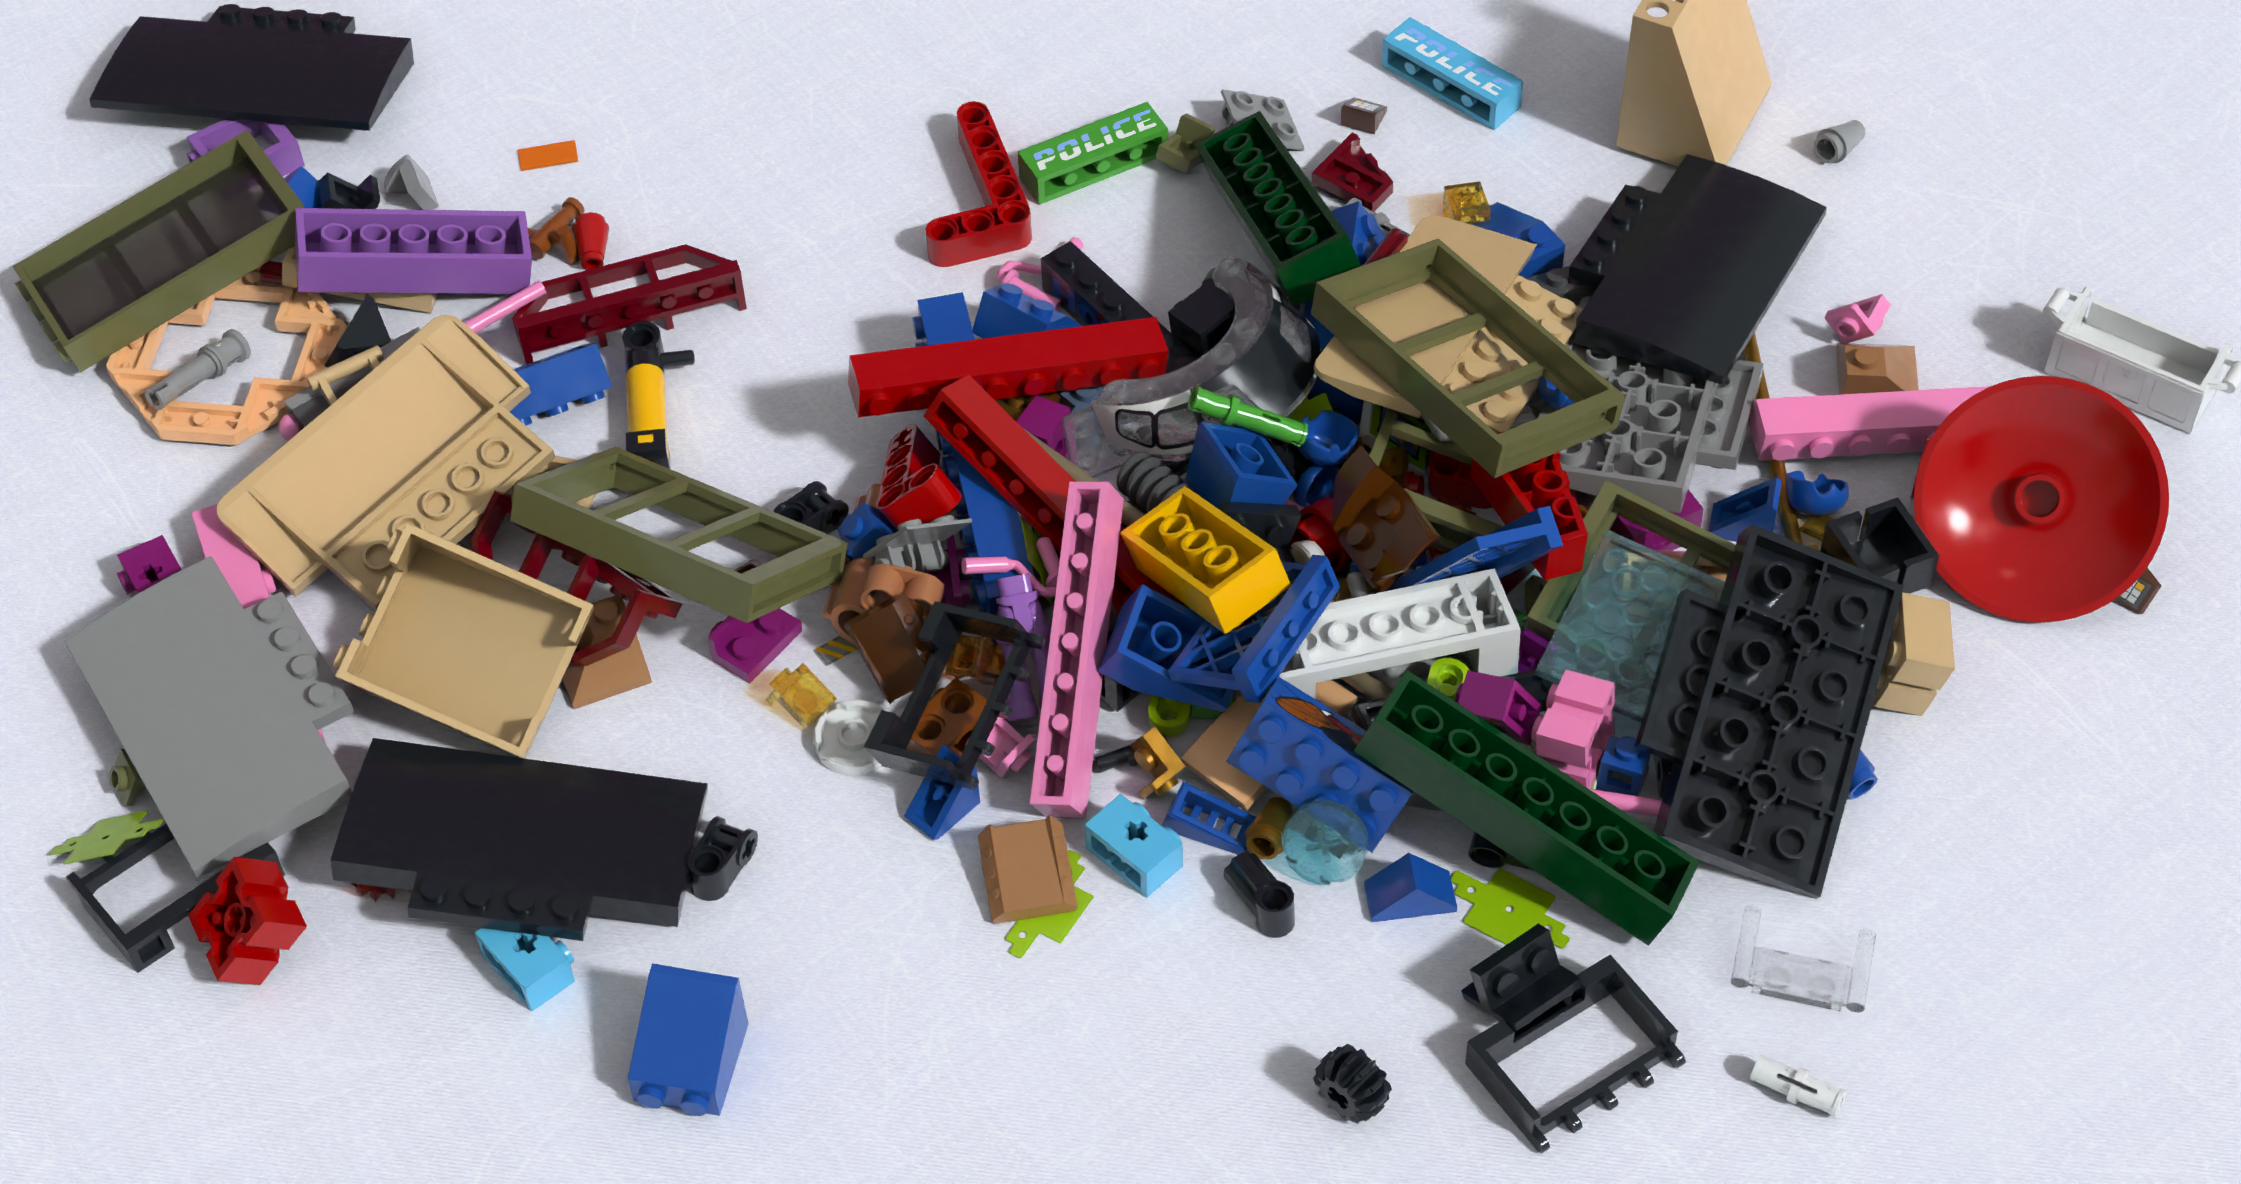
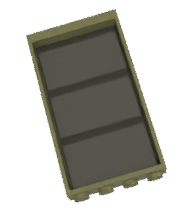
M247 129L12 266L21 279L14 284L26 302H28L27 305L39 321V324L53 343L54 348L64 363L72 360L81 373L287 251L288 248L294 247L295 208H305V206Z

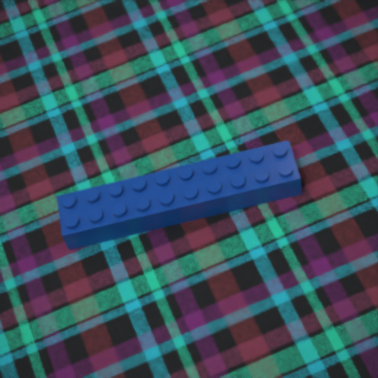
M963 292L917 300L919 316L912 317L916 340L922 339V342L915 343V347L975 340ZM935 429L938 449L943 451V455H947L942 457L944 473L962 493L960 502L953 508V510L957 511L958 515H962L957 516L956 520L972 519V523L958 531L960 540H964V544L967 546L963 547L965 558L1007 557L1021 562L1034 576L1031 563L1027 557L1018 511ZM1010 570L1007 573L972 574L973 578H970L974 601H978L980 609L978 611L998 615V606L1001 604H996L995 600L1000 598L997 579L1019 574L1015 570ZM991 638L993 648L1001 647V645L997 644L996 639Z

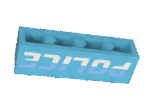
M1409 17L1383 39V67L1492 130L1497 129L1521 108L1523 81L1415 19Z

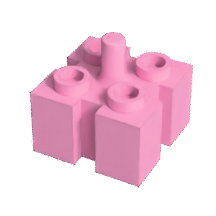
M1565 670L1559 685L1553 684L1549 690L1545 715H1539L1536 718L1532 729L1531 739L1536 741L1534 753L1589 789H1591L1598 774V765L1603 757L1610 736H1615V714L1611 713L1615 704L1614 682Z

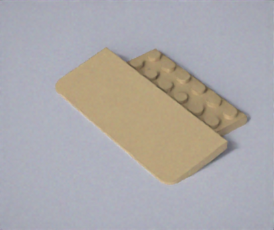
M1428 216L1419 222L1400 252L1435 239H1440L1565 346L1576 331V319L1583 309L1576 306L1572 301L1561 298L1542 288L1538 283L1527 280L1519 275L1531 258L1537 244L1444 216ZM1431 280L1355 307L1361 315L1394 344L1471 315ZM1486 327L1409 356L1451 394L1528 364ZM1335 335L1314 363V371L1321 380L1352 397L1417 418L1422 414ZM1539 378L1466 407L1495 433L1507 431L1513 427L1538 389Z
M441 315L431 320L227 492L217 504V515L220 522L295 597L327 569H330L376 611L381 599L376 598L378 588L384 576L392 577L395 571L394 566L389 562L390 553L386 552L396 529L403 531L406 523H409L457 544L478 526L494 490L512 495L515 483L534 477L555 458V454L550 446L510 413L514 407L531 394L529 385L480 336L460 319L452 315Z

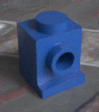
M1610 736L1600 762L1596 790L1640 796L1649 771L1650 753L1635 748L1636 739L1633 737L1624 736L1617 738ZM1612 771L1632 776V784L1610 778Z

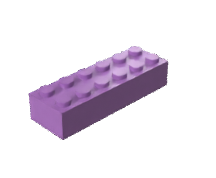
M295 208V258L298 292L392 294L488 293L510 295L516 294L530 286L532 255L525 211Z

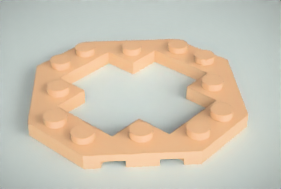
M260 266L111 354L106 368L112 380L161 440L238 445L280 422L284 415H289L284 400L310 387L306 380L307 376L327 368L324 365L346 330V323L340 317L337 318L330 310L329 304L319 293L298 292V288L264 282L260 278ZM215 298L281 303L275 318L277 330L308 333L292 379L254 377L244 406L176 401V398L163 409L156 410L154 407L159 401L151 406L145 397V390L148 387L153 386L174 372L151 370L168 323L205 326Z

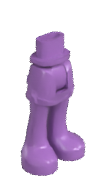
M1029 573L997 579L1000 598L995 599L996 604H1001L998 606V616L1016 619L1027 632L1037 634L1045 639L1042 649L1031 648L1038 679L1041 712L1051 625L1046 621L1042 607L1037 599L1039 592L1032 590ZM996 640L997 644L1002 647L1006 662L1013 643ZM1024 661L1022 668L1027 670L1026 661ZM1029 678L1027 682L1015 680L1009 693V699L1004 703L1013 711L1010 718L1004 720L1008 722L1039 716Z

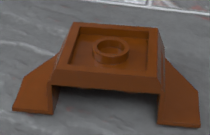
M1362 446L1349 457L1336 474L1333 492V531L1339 534L1338 541L1370 586L1378 593L1384 592L1441 537L1408 492L1378 467Z

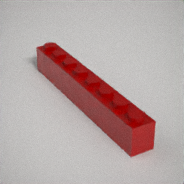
M1151 317L849 355L848 385L858 418L874 415L880 416L889 413L927 409L941 389L968 374L994 400L1164 378L1169 350L1157 318Z
M969 374L941 389L923 417L1043 537L1050 538L1054 548L1061 553L1069 482L1076 481ZM1120 533L1112 603L1117 612L1120 613L1122 605L1142 584L1189 608L1136 568Z

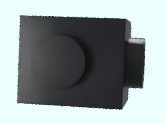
M328 172L319 180L322 208L376 209L380 203L378 181L372 175H369L359 186L353 185Z

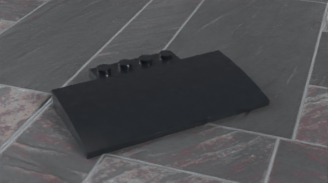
M226 4L219 6L207 22L140 16L113 53L89 100L93 108L370 131L414 65L411 38L354 34L356 30L354 17L341 16V14L336 12L314 14L307 13V11L301 9L277 11L270 7L252 9L240 8L236 4Z
M1689 154L1686 155L1661 193L1649 191L1640 186L1625 184L1569 266V279L1598 286L1576 319L1575 344L1723 385L1824 219L1827 207L1759 176Z
M1754 524L1741 531L1737 538L1720 601L1717 602L1684 589L1678 595L1634 745L1635 748L1673 762L1653 831L1700 861L1815 899L1821 897L1904 586Z
M373 738L351 794L331 856L332 877L334 881L412 891L407 907L408 918L578 941L584 940L589 915L678 927L689 878L687 859L696 846L708 783Z

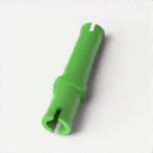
M1195 386L1188 400L1187 409L1189 411H1195L1218 419L1221 425L1231 426L1233 424L1292 444L1298 448L1304 444L1308 434V423L1299 422L1240 402V398L1232 394L1225 397Z

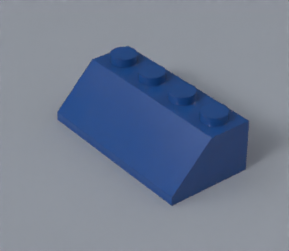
M586 343L513 369L529 385L531 394L514 407L510 413L526 426L532 423L530 416L545 411L546 416L551 417L568 411L567 403L581 398L583 404H587L604 398L603 390L611 388L612 384L597 343Z

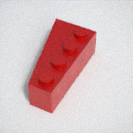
M1560 452L1496 478L1490 475L1472 458L1470 476L1505 525L1535 509L1551 507L1564 546L1532 562L1544 581L1582 571L1588 532L1576 498L1571 496L1567 472L1562 470L1559 461Z

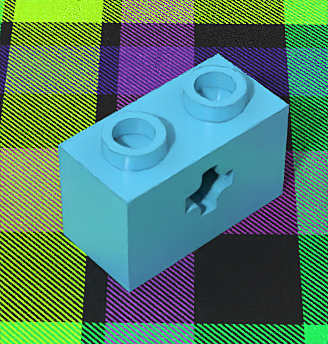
M1121 793L1084 824L1086 849L1145 897H1149L1183 867L1182 841L1178 834L1169 827L1163 828L1151 818L1149 812L1137 802L1132 803Z
M480 928L475 932L482 956L531 1011H534L575 982L570 966L574 962V958L562 941L559 940L554 943L549 936L490 928Z

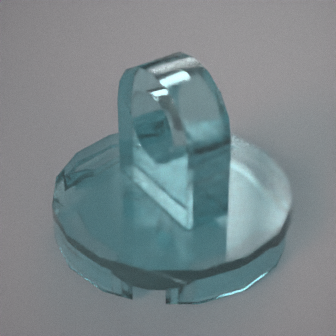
M1315 800L1300 806L1289 817L1281 837L1282 847L1284 845L1286 853L1285 858L1290 868L1301 878L1318 885H1329L1330 882H1344L1351 879L1361 869L1369 849L1368 832L1360 817L1347 806L1334 801Z

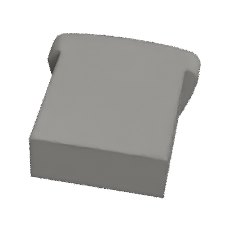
M409 155L403 156L390 168L383 183L387 193L408 192L423 210H433L439 206L428 176Z

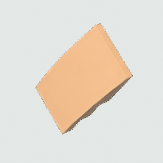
M1334 680L1316 683V700L1343 717L1358 701L1356 695ZM1242 694L1207 728L1181 757V760L1187 768L1248 811L1267 787L1227 763L1226 760L1265 697L1261 703L1246 702Z

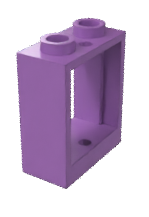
M223 119L186 137L191 152L187 153L190 163L248 129L253 138L263 135L271 145L263 151L282 176L293 172L300 166H305L298 141L283 123ZM246 171L211 193L218 192L225 202L229 203L260 188L251 173Z

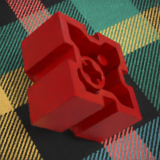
M233 857L215 880L219 887L217 892H206L189 913L188 917L199 942H208L211 946L205 955L217 981L261 985L278 964L280 957L279 949L289 950L306 929L307 925L295 900H287L289 887L277 862Z

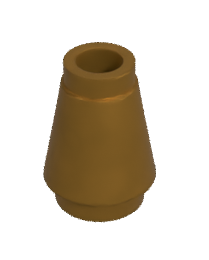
M1272 797L1245 832L1246 846L1251 854L1255 853L1258 858L1268 860L1275 858L1285 850L1292 812V805L1289 801L1282 797Z

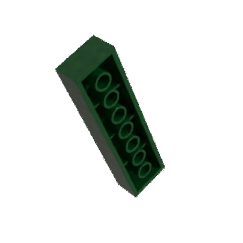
M1260 111L1194 144L1212 183L1293 307L1313 300L1316 282L1361 266L1347 233Z
M1408 670L1405 671L1353 751L1648 946L1674 916L1700 863Z

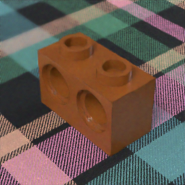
M953 679L945 688H939L930 698L906 750L936 757L941 746L947 745L961 756L987 699L959 679Z

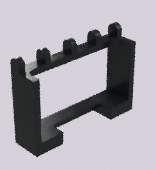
M934 601L917 636L931 652L922 674L900 718L895 713L881 710L864 748L884 767L976 790L979 780L972 776L971 773L980 754L992 756L995 746L987 742V739L998 717L1010 718L1013 710L1004 703L1015 680L1027 682L1030 673L1022 668V665L1030 648L1042 649L1045 639L1037 634L1027 632L1016 619ZM966 632L1013 643L1012 650L957 764L954 765L949 760L906 750L961 633Z
M166 824L153 833L148 831L144 836L140 837L141 840L116 857L112 855L100 857L104 864L82 879L74 872L66 876L67 881L78 894L86 911L137 973L175 949L167 929L187 917L206 892H217L219 887L215 880L223 871L221 870L125 934L93 894L98 888L172 841L174 837ZM268 842L241 857L277 862L282 875H285L276 851Z
M1611 954L1577 974L1580 976L1582 986L1574 991L1572 995L1533 1019L1528 1025L1513 1031L1503 1019L1467 1042L1466 1066L1539 1153L1550 1149L1549 1142L1544 1134L1564 1123L1572 1133L1582 1129V1122L1576 1114L1597 1101H1600L1607 1110L1617 1107L1618 1100L1613 1091L1635 1078L1643 1088L1652 1085L1654 1079L1648 1070L1661 1061L1667 1059L1675 1068H1679L1686 1063L1683 1053L1675 1045L1678 1030ZM1611 994L1656 1047L1541 1118V1115L1501 1069L1498 1063Z

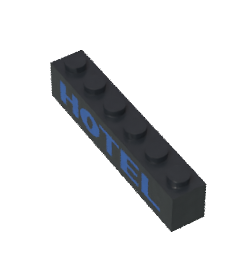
M1071 241L1041 258L1042 290L1062 301L1061 307L1082 326L1153 317ZM1158 321L1169 350L1164 378L1144 380V385L1162 400L1191 390L1195 386H1199L1214 378V372ZM1187 407L1173 411L1183 421L1195 415Z

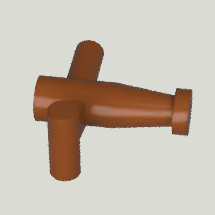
M573 197L567 198L562 204V209L550 217L538 230L528 228L533 258L542 259L553 247L563 251L568 264H575L580 260L578 249L569 227L573 220L585 211L580 201Z

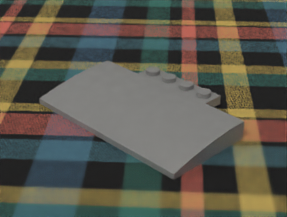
M1591 297L1581 298L1578 307L1583 309ZM1576 331L1574 332L1566 346L1626 397L1616 429L1560 451L1559 461L1562 470L1567 472L1570 489L1597 496L1607 480L1667 511L1681 513L1695 464L1711 466L1717 469L1736 470L1762 379L1763 363L1737 360L1723 385L1575 344ZM1544 402L1539 417L1557 410Z
M209 556L136 594L64 641L196 878L231 861L233 857H239L349 802L352 794L349 782L318 730L353 713L354 710L347 695L282 591L244 609L213 557Z

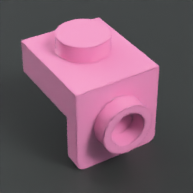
M1883 294L1829 310L1824 318L1843 343H1850L1875 335L1876 331L1882 326L1883 318L1891 304Z
M998 717L987 739V742L995 746V750L992 756L980 754L979 758L1003 779L1011 769L1015 773H1019L1034 756L1030 750L1036 739L1030 733L1024 738L1007 721Z

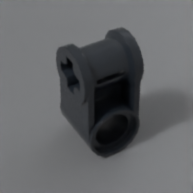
M814 481L787 501L780 503L774 509V512L827 534L836 530L843 523L844 519L848 516L849 507L844 501L835 500L828 494L827 488L823 483Z
M719 816L714 817L709 822L704 835L687 859L691 887L696 897L705 901H714L722 898L728 892L743 866L750 861L754 854L758 841L757 831L749 828L743 831L726 824V820Z

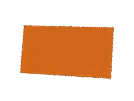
M575 140L518 149L521 171L578 162Z

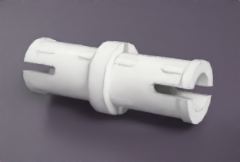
M1762 1054L1758 1057L1750 1076V1081L1760 1083L1787 1095V1101L1796 1104L1800 1101L1829 1113L1833 1117L1838 1115L1846 1096V1090L1838 1089L1809 1076L1808 1070L1800 1067L1797 1071L1766 1058ZM1779 1078H1784V1079H1786V1080H1788V1081H1791V1082L1795 1083L1796 1085H1794V1084H1792V1083H1788V1082H1786V1081H1784V1080H1782V1079H1779ZM1799 1086H1801V1087H1803V1088H1807V1089H1809V1090H1811V1091H1814V1092H1816V1094H1814V1093H1812V1092H1809V1091H1807V1090H1805V1089H1802V1088H1800Z

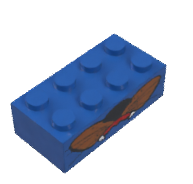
M1280 677L1274 683L1226 760L1227 763L1373 853L1414 792L1353 752L1366 730Z

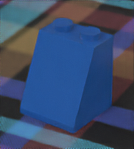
M1201 422L1198 426L1184 484L1190 485L1194 492L1199 493L1206 501L1220 509L1222 501L1285 504L1298 485L1263 435L1244 428Z
M652 963L628 1074V1083L634 1101L648 1108L657 1109L665 1106L682 1109L684 1112L694 1116H703L705 1114L720 1116L749 1025L739 978Z

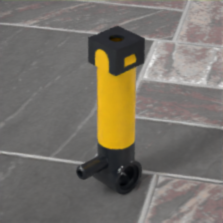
M639 321L629 325L622 335L625 349L628 423L626 451L671 469L670 452L667 442L664 368L693 365L695 363L694 351L664 352L659 328L651 322Z

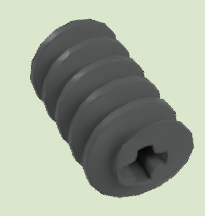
M1144 451L1130 457L1120 468L1117 475L1116 485L1118 490L1145 514L1184 486L1193 491L1190 485L1184 484L1181 477L1173 474L1172 469L1163 466V462L1159 458H1149L1148 453Z

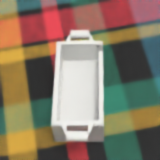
M2085 286L2082 292L2057 288L2043 309L2044 316L2052 319L2059 325L2054 335L2044 372L2056 377L2087 383L2118 399L2126 407L2191 434L2216 390H2223L2229 394L2234 393L2241 382V362L2231 356L2233 346L2225 344L2218 355L2219 350L2095 298L2091 303L2088 317L2086 318L2085 315L2093 292L2091 287ZM2068 299L2074 301L2066 316L2059 314ZM2226 366H2231L2227 374L2225 375L2224 379L2222 380Z

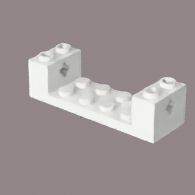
M1495 568L1329 603L1279 677L1316 699V683L1464 651L1474 672L1502 677L1518 673L1521 628Z

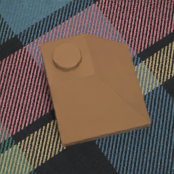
M1837 343L1839 395L1919 390L1915 346Z
M614 595L591 603L594 605V610L577 645V650L580 651L612 637L626 609L622 598ZM637 634L629 648L593 664L584 666L570 661L562 678L573 709L652 683Z

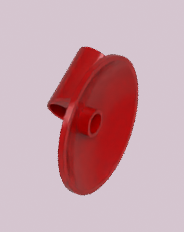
M2031 376L2004 381L1974 394L1961 403L1939 425L1932 437L1926 436L1911 494V499H1914L1915 521L1940 555L1936 567L1940 576L1952 589L1977 607L1998 616L2024 622L2043 623L2076 618L2091 613L2122 595L2137 581L2152 561L2161 543L2169 511V487L2165 465L2154 439L2139 418L2118 399L2103 390L2087 383L2056 376Z

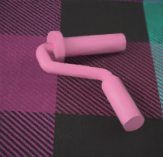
M1072 237L1069 240L1080 250L1083 248V243L1079 238ZM1008 261L999 269L997 278L1002 284L1016 285L1022 289L1023 294L1035 300L1039 299L1051 303L1056 311L1060 309L1062 302L1060 299L1019 279V272L1016 271L1042 275L1041 266Z
M1042 537L1037 540L1036 547L1048 573L1046 587L1021 562L1007 557L963 558L962 572L963 574L1007 573L1010 570H1015L1019 575L1029 573L1034 591H1038L1042 597H1055L1060 560L1050 538Z

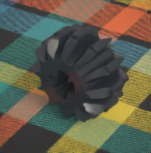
M1349 1044L1343 1047L1338 1046L1333 1052L1329 1051L1315 1068L1316 1075L1313 1080L1315 1085L1320 1088L1319 1096L1325 1098L1329 1103V1108L1337 1110L1341 1118L1348 1117L1357 1124L1362 1120L1368 1121L1372 1116L1375 1117L1390 1099L1389 1093L1392 1088L1385 1079L1387 1076L1386 1072L1379 1069L1376 1065V1060H1371L1363 1049L1357 1051L1354 1046Z

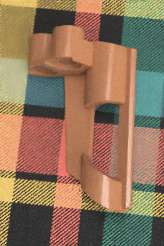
M881 484L871 485L866 495L857 498L854 511L862 502L878 510L877 500ZM846 556L842 579L831 584L822 617L830 619L835 631L843 639L854 644L844 626L848 620L904 591L908 598L915 600L922 608V623L924 624L934 601L941 602L944 583L942 584L937 577L915 571L910 566L905 565V568L883 563L874 565L876 560L874 558L862 557L851 561Z

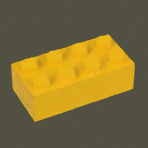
M1186 486L1120 532L1139 571L1225 635L1232 629L1240 626L1247 618L1266 604L1274 601L1277 596L1291 587V583L1274 547Z

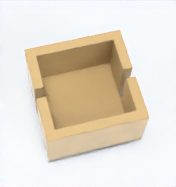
M1902 592L1874 696V707L1922 716L1936 697V690H1941L1955 670L1950 602Z

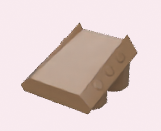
M1048 815L1042 820L993 827L989 824L978 835L982 870L986 882L992 922L998 924L1072 912L1078 908L1064 828L1061 821Z

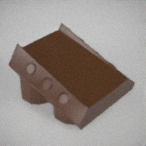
M904 591L848 620L844 624L889 704L914 690L931 655V652L917 638L923 626V610L915 600L908 598Z

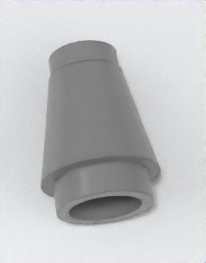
M1851 120L1820 131L1814 142V150L1818 158L1826 163L1841 162L1865 137L1866 132L1863 124L1857 120Z

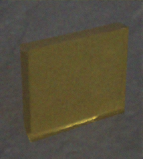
M1828 515L1810 517L1798 530L1822 541L1826 522L1834 518Z

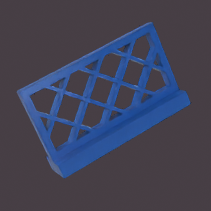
M1551 507L1535 509L1491 534L1473 538L1397 579L1386 591L1494 568L1500 579L1564 546Z
M1312 555L1307 564L1282 562L1289 581L1293 579L1295 581L1290 588L1277 596L1274 601L1266 604L1249 617L1256 616L1257 621L1237 630L1232 629L1230 633L1208 642L1210 637L1220 632V630L1207 620H1204L1168 670L1171 680L1240 690L1246 702L1261 703L1340 589L1339 582L1328 557ZM1276 607L1270 615L1264 618L1261 617L1260 613ZM1255 636L1250 644L1241 646L1240 642ZM1236 645V650L1214 659L1212 654ZM1208 657L1209 662L1194 669L1189 668L1192 663ZM1232 665H1235L1231 670L1233 674L1219 672Z

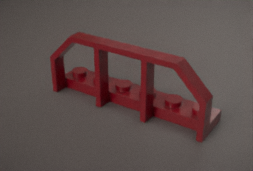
M685 244L543 281L541 283L545 287L546 294L521 307L512 317L525 363L529 364L533 362L531 354L533 352L597 336L601 348L608 346L606 333L627 328L635 322H650L663 318L666 329L670 330L674 329L672 315L733 299L736 300L739 311L745 310L747 307L741 270L737 260L731 261ZM685 263L701 268L700 270L662 280L658 279L656 273L658 270ZM643 274L648 276L650 283L594 298L590 289ZM582 291L584 297L582 301L539 312L548 299Z
M494 490L471 538L473 552L493 560L491 543L506 512L511 514L512 495ZM514 523L517 527L525 531H528L530 533H537L535 531H532L528 528H525L521 525ZM539 533L536 534L518 571L537 580L551 550L560 549L563 551L561 557L564 560L579 566L567 591L568 594L585 601L596 580L604 584L609 583L612 585L609 590L612 594L629 601L612 637L580 651L575 650L571 662L584 666L629 648L645 616L656 619L658 614L676 618L682 606L680 601L654 583Z

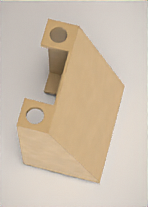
M1747 0L1641 1L1632 17L1616 141L1617 147L1677 167L1680 166L1687 154L1728 165L1772 84ZM1658 7L1664 9L1668 14L1663 17H1653L1647 13V10Z
M406 523L403 531L395 530L386 552L390 553L389 562L394 566L395 571L392 577L385 575L378 588L376 598L381 599L375 614L368 612L362 622L358 635L364 637L362 642L353 638L349 646L343 643L333 663V667L338 670L335 677L352 687L519 758L526 759L592 615L594 605Z

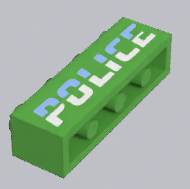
M1144 102L1018 151L1019 178L1039 205L1155 160L1159 145L1168 139V128L1148 102Z

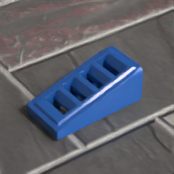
M1183 781L1161 826L1163 828H1171L1180 836L1239 855L1247 848L1245 832L1256 817ZM1184 807L1192 809L1190 816L1182 813ZM1201 812L1209 814L1205 824L1198 821ZM1217 818L1225 820L1221 831L1213 828ZM1234 823L1242 825L1236 839L1229 836Z

